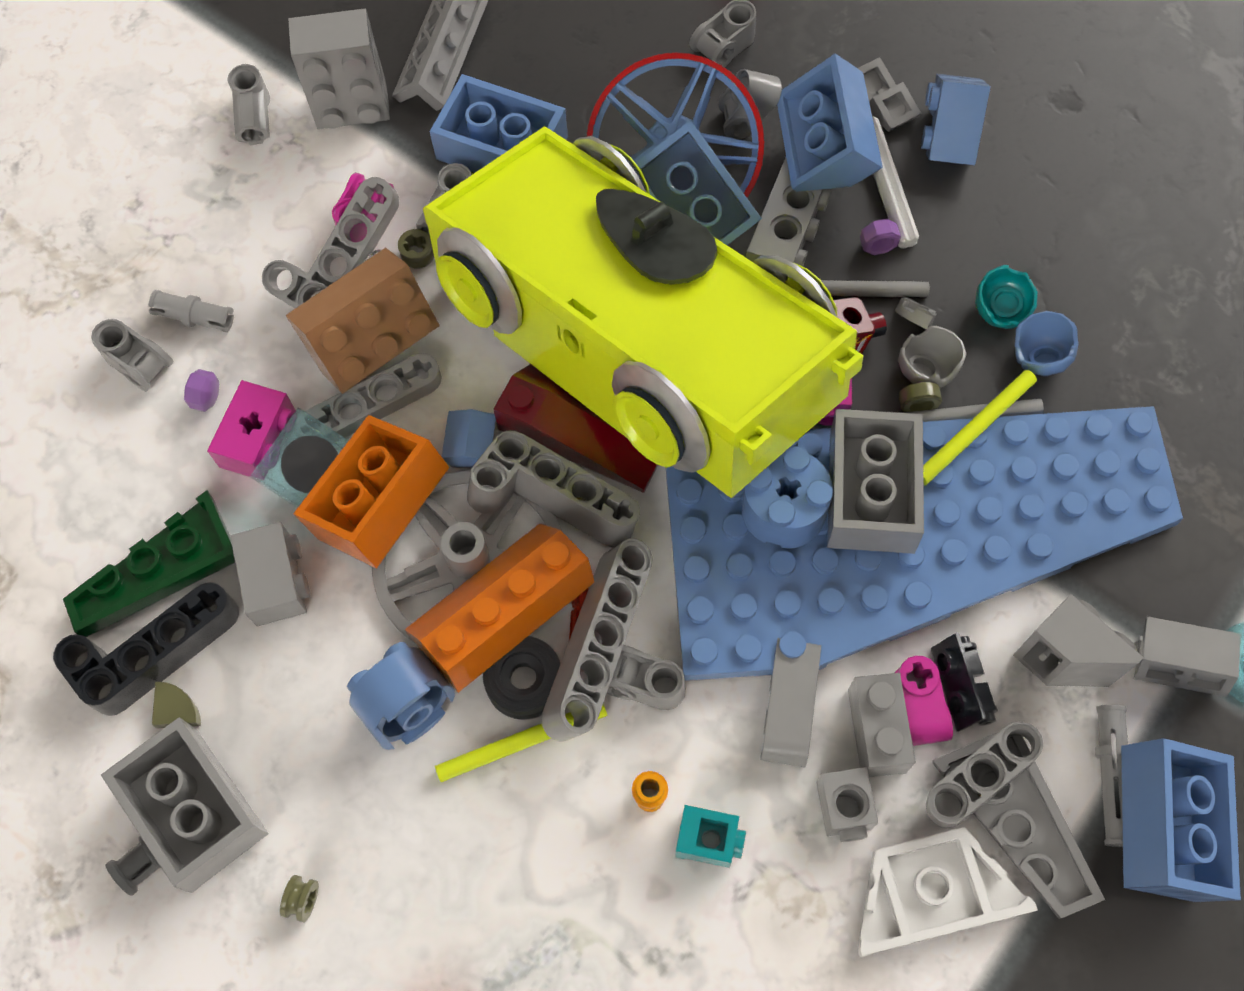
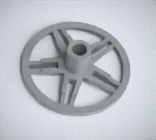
M471 471L445 474L432 493L455 485L469 484ZM513 492L497 512L481 514L474 524L458 522L442 505L439 506L429 496L424 504L447 527L442 538L420 510L416 513L415 517L437 546L439 552L432 557L405 568L403 573L387 580L385 574L386 556L377 569L372 567L373 584L381 607L394 626L405 637L413 641L405 631L412 623L400 612L394 602L448 584H452L454 591L504 552V550L498 548V543L524 500L535 509L545 525L561 530L556 516L520 494ZM512 495H518L494 534L491 535L486 532ZM435 571L439 573L440 577L411 586L410 589L392 595L389 592Z

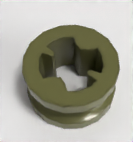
M411 229L400 236L398 250L401 259L410 268L420 269L432 262L434 253L428 233L420 229ZM416 245V247L423 248V250L417 253L415 250H410V247Z
M293 875L288 881L281 899L280 916L289 918L292 914H295L297 921L305 923L310 917L317 899L318 881L310 879L307 883H303L301 876Z

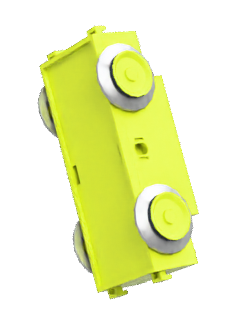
M544 126L423 207L440 284L449 300L469 322L481 328H492L496 338L628 438L631 444L644 457L665 468L672 466L678 470L691 473L696 471L730 498H733L848 397L850 379L862 369L864 355L855 350L857 330L837 318L836 305L831 293L823 282L810 270L796 263H792L779 256H760L752 262L715 238L717 256L713 267L704 276L689 283L670 285L654 282L641 275L624 259L602 228L597 215L596 196L604 189H616L641 194L658 202L660 201L650 195L649 187L642 171L628 154L622 149L593 136L580 137L572 144Z

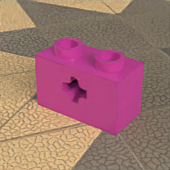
M244 380L240 381L207 450L219 468L264 481L269 469H273L276 466L280 456L279 447L286 433L288 434L292 431L296 420V410L287 394Z

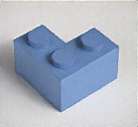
M936 74L935 83H928L925 106H928V110H930L933 118L931 126L925 125L921 149H927L926 155L929 160L967 165L976 164L991 87L980 78Z

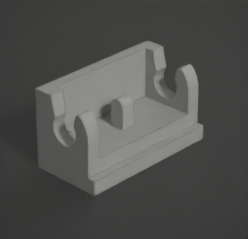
M1146 617L1143 636H1139L1137 652L1144 658L1136 665L1134 679L1227 697L1239 678L1241 634Z

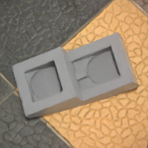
M880 57L857 68L864 74L872 116L878 118L880 125L888 132L922 114L904 82L898 85L895 84Z

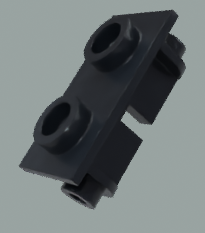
M955 633L931 647L934 663L940 673L947 706L952 715L956 731H962L976 723L979 726L996 722L994 713L998 712V709L994 704L988 682L975 683L973 678L985 674L977 652L976 643L971 642L969 636L960 637L959 633Z

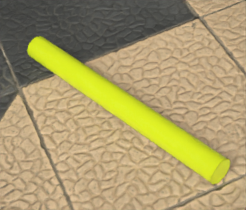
M1024 370L923 465L924 486L930 483L1037 382L1034 373Z
M604 704L598 720L608 716ZM571 712L565 714L568 723L573 726V715ZM541 723L435 765V769L440 782H444L549 740L551 737L546 734Z

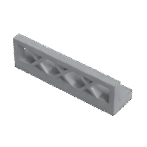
M432 0L392 97L401 103L418 95L436 111L444 107L452 92L488 0Z

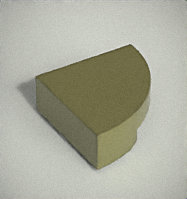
M155 682L152 725L154 727L165 728L179 717L191 726H201L199 710L187 693L173 684Z

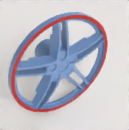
M689 53L654 55L632 64L619 73L607 85L597 100L589 120L586 136H593L599 139L601 123L611 103L624 116L623 118L647 141L646 147L631 156L634 162H637L689 120L692 121L699 131L710 100L711 90L717 78L731 89L742 104L750 123L752 142L701 132L700 134L707 143L752 149L751 157L716 155L723 165L750 164L746 177L740 186V189L747 198L759 177L764 156L762 120L747 88L734 74L722 65L702 56ZM666 66L696 68L670 118H666L642 97L637 96L625 86L637 76L656 68ZM702 71L710 75L692 120L683 116L682 113ZM619 91L624 93L656 120L649 130L615 98Z

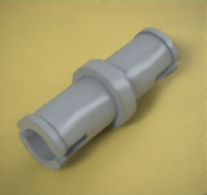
M154 290L148 303V307H154L149 309L150 314L181 320L183 325L194 327L198 324L228 332L234 320V315H231L234 312L233 308L202 302L200 297L193 295L185 298Z

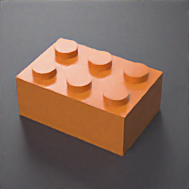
M368 415L293 514L318 540L377 569L450 467L428 439Z

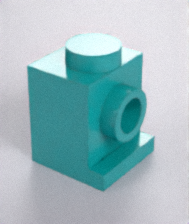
M684 805L675 858H685L730 868L732 858L741 859L746 831L738 829L740 816ZM708 832L717 834L720 840L719 845L715 848L706 847L702 841L703 835Z

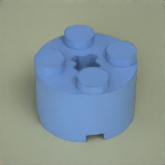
M800 446L789 447L744 487L742 516L750 533L766 544L770 542L781 545V548L789 549L803 546L816 538L825 523L833 496L832 481L827 469L819 460L810 455L805 448Z
M398 642L391 646L385 652L381 661L369 670H363L355 674L347 684V689L351 692L349 699L350 707L380 746L386 750L395 749L391 742L402 739L407 745L427 733L445 715L446 712L441 706L448 697L453 702L455 697L454 688L420 648L409 647L405 642Z

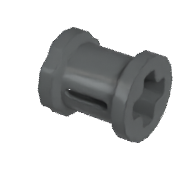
M141 836L138 837L139 843L119 860H110L105 864L113 880L130 896L138 892V885L158 868H161Z

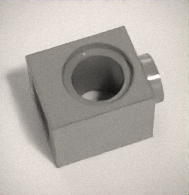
M867 767L821 774L816 784L826 836L839 835L840 842L867 838V831L872 830L878 824ZM841 796H848L854 799L859 808L858 816L853 818L843 816L837 809L836 799Z

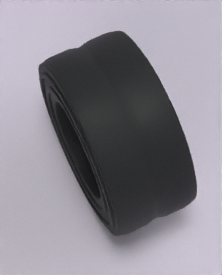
M528 636L483 672V684L486 693L494 707L508 717L520 720L539 717L543 713L561 662L557 653L549 644L541 639ZM520 667H530L536 673L534 684L526 689L515 687L511 683V676L516 669Z

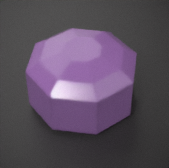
M889 219L873 221L864 227L861 231L860 240L865 252L877 255L887 253L897 247L901 235L897 223Z
M198 369L189 375L184 390V400L189 408L205 412L214 406L219 395L220 384L214 372Z

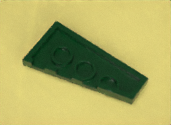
M208 490L195 498L198 503L183 515L177 512L166 520L164 524L167 527L150 540L145 542L142 538L130 547L129 550L131 552L117 565L108 564L63 598L76 634L88 637L235 563L230 534Z

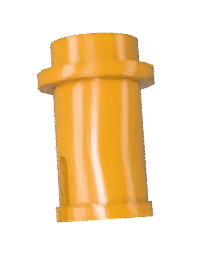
M643 772L633 781L632 796L643 811H657L667 799L668 784L665 778L658 772ZM651 788L658 793L653 797H647L643 794V791Z

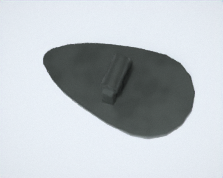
M604 189L597 194V215L602 228L624 259L641 275L654 282L672 285L689 283L704 276L713 267L717 256L715 238L706 227L667 206L663 202H658L641 194L616 189Z

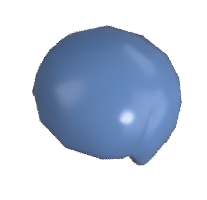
M1044 311L1031 314L1019 323L1015 336V356L1018 364L1024 370H1029L1035 375L1050 376L1064 372L1074 362L1078 351L1077 327L1064 314Z

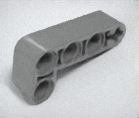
M370 177L364 180L352 197L310 271L307 273L291 263L275 260L268 263L262 272L264 288L273 296L293 308H297L309 300L315 292L325 289L368 260L397 212L399 196L396 190L379 177ZM374 192L379 195L383 194L386 197L384 204L375 203L371 199ZM365 209L368 213L374 215L376 220L374 222L361 213L362 210ZM358 223H365L367 227L366 237L360 242H352L350 238L351 228ZM337 257H344L347 262L346 271L338 277L332 276L330 272L331 262ZM289 270L292 275L291 285L285 290H280L277 286V277L282 271Z
M517 431L500 433L477 460L470 472L467 501L475 511L482 514L497 512L511 494L516 492L610 547H615L632 537L640 515V507L631 496ZM540 477H546V478H549V479H551V480H544V479H542V478H540ZM482 485H489L494 488H485ZM576 498H583L587 501H580Z

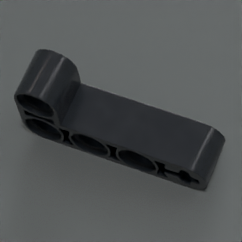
M212 582L203 583L186 594L108 655L85 636L75 634L63 638L56 645L53 652V660L58 670L85 704L104 715H117L155 687V682L165 680L228 631L238 619L239 607L235 600L220 585ZM216 604L218 607L215 611L212 612L210 608L212 605ZM195 617L200 621L198 625L192 621ZM181 628H186L184 636L180 640L171 643L173 634ZM88 652L86 660L81 665L75 667L77 658L81 654ZM149 655V660L145 667L135 671V666L140 658ZM112 683L110 693L105 698L99 700L101 689L107 684Z

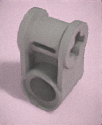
M733 0L729 2L712 18L696 28L690 38V48L695 52H701L708 59L726 67L734 57L754 42L756 28L755 6L747 0Z
M741 69L737 72L736 77L747 88L758 108L761 120H763L779 102L782 90L781 81L774 75ZM728 87L718 99L719 109L724 112L726 120L723 125L724 134L734 139L746 138L752 135L747 114L737 96Z
M117 319L101 321L92 331V342L106 362L145 392L151 387L149 382L164 366L170 367L174 362L160 346L150 339L142 337ZM121 341L117 346L111 347L114 343Z
M624 645L607 694L624 700L637 701L661 710H670L680 705L685 697V679L682 669L676 663L645 654L638 649ZM664 677L671 678L677 683L676 688L666 694L659 693L653 688L655 682Z

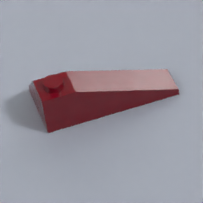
M532 364L512 375L493 408L498 430L522 433L565 459L642 493H645L658 467L657 464L644 457L631 444L628 438Z

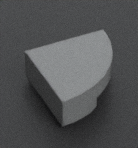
M901 297L895 309L899 315L925 329L932 326L937 316L936 311L906 297Z

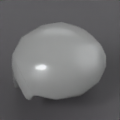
M929 326L923 333L917 336L911 334L900 349L898 363L903 375L912 384L932 382L942 388L956 378L963 366L967 353L963 341L955 333L939 326Z

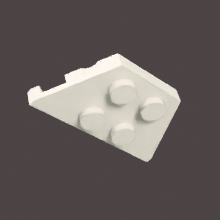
M965 827L877 849L872 855L858 944L859 957L1038 911L1035 902L1029 896L1025 897L1005 876L1008 873L998 862L988 857L982 851L981 844Z

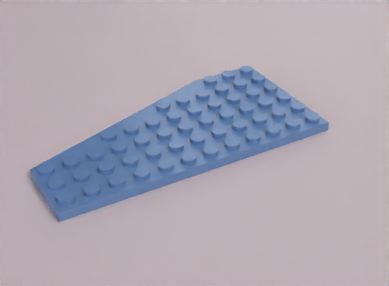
M1154 406L1002 416L997 418L930 483L924 486V534L915 554L827 548L828 514L820 533L811 542L803 546L789 549L781 548V545L770 542L766 544L750 533L743 520L742 500L744 488L733 498H730L696 471L691 473L678 470L672 466L665 468L685 681L773 675L777 638H781L779 648L788 658L800 657L805 652L806 643L821 645L819 670L826 668L828 664L887 640L893 641L947 619L951 614L1010 590L1014 592L1068 570L1072 565L1129 542L1132 544L1178 525L1183 516ZM972 419L923 422V465ZM831 428L810 429L792 446L805 448L810 455L824 465L829 473Z

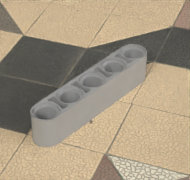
M630 538L604 553L599 560L593 576L595 583L589 587L542 713L543 729L553 740L566 741L587 733L593 729L598 720L652 566L653 558L651 551L639 539ZM622 558L626 560L628 567L625 566ZM608 593L614 598L616 606L610 601ZM594 630L601 636L602 645L595 638ZM580 668L588 677V685L583 682L580 676ZM565 708L573 715V726L568 723L565 717Z

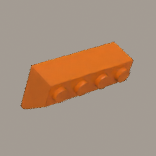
M539 523L409 625L405 631L459 693L595 583L589 558L561 530Z

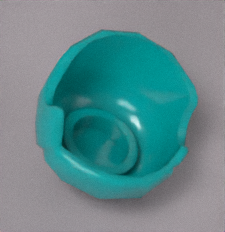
M1001 265L988 271L978 285L975 305L979 315L990 325L1003 329H1013L1034 313L1037 308L1038 291L1031 279H1029L1028 273L1011 269L1009 265Z

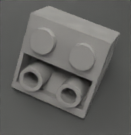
M1072 594L1057 607L1013 654L1046 686L1110 687L1144 658L1136 651L1134 643L1126 635L1113 631L1099 618L1098 612L1092 605L1083 600H1078Z

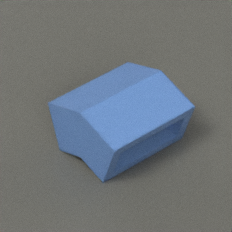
M473 409L448 411L442 458L452 468H472L493 442L495 414Z

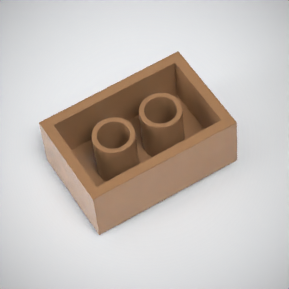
M386 247L285 315L321 373L342 394L440 326L408 264Z

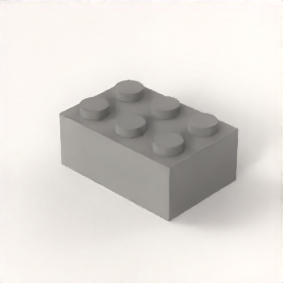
M366 8L288 18L291 57L317 129H333L340 126L363 123L372 124L378 121L390 120L387 84Z
M836 409L830 430L829 475L833 486V496L828 510L827 548L915 554L924 534L923 414Z
M180 717L101 774V777L172 885L184 891L194 892L269 834L197 729Z

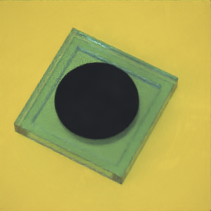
M298 407L250 478L298 508L349 440Z

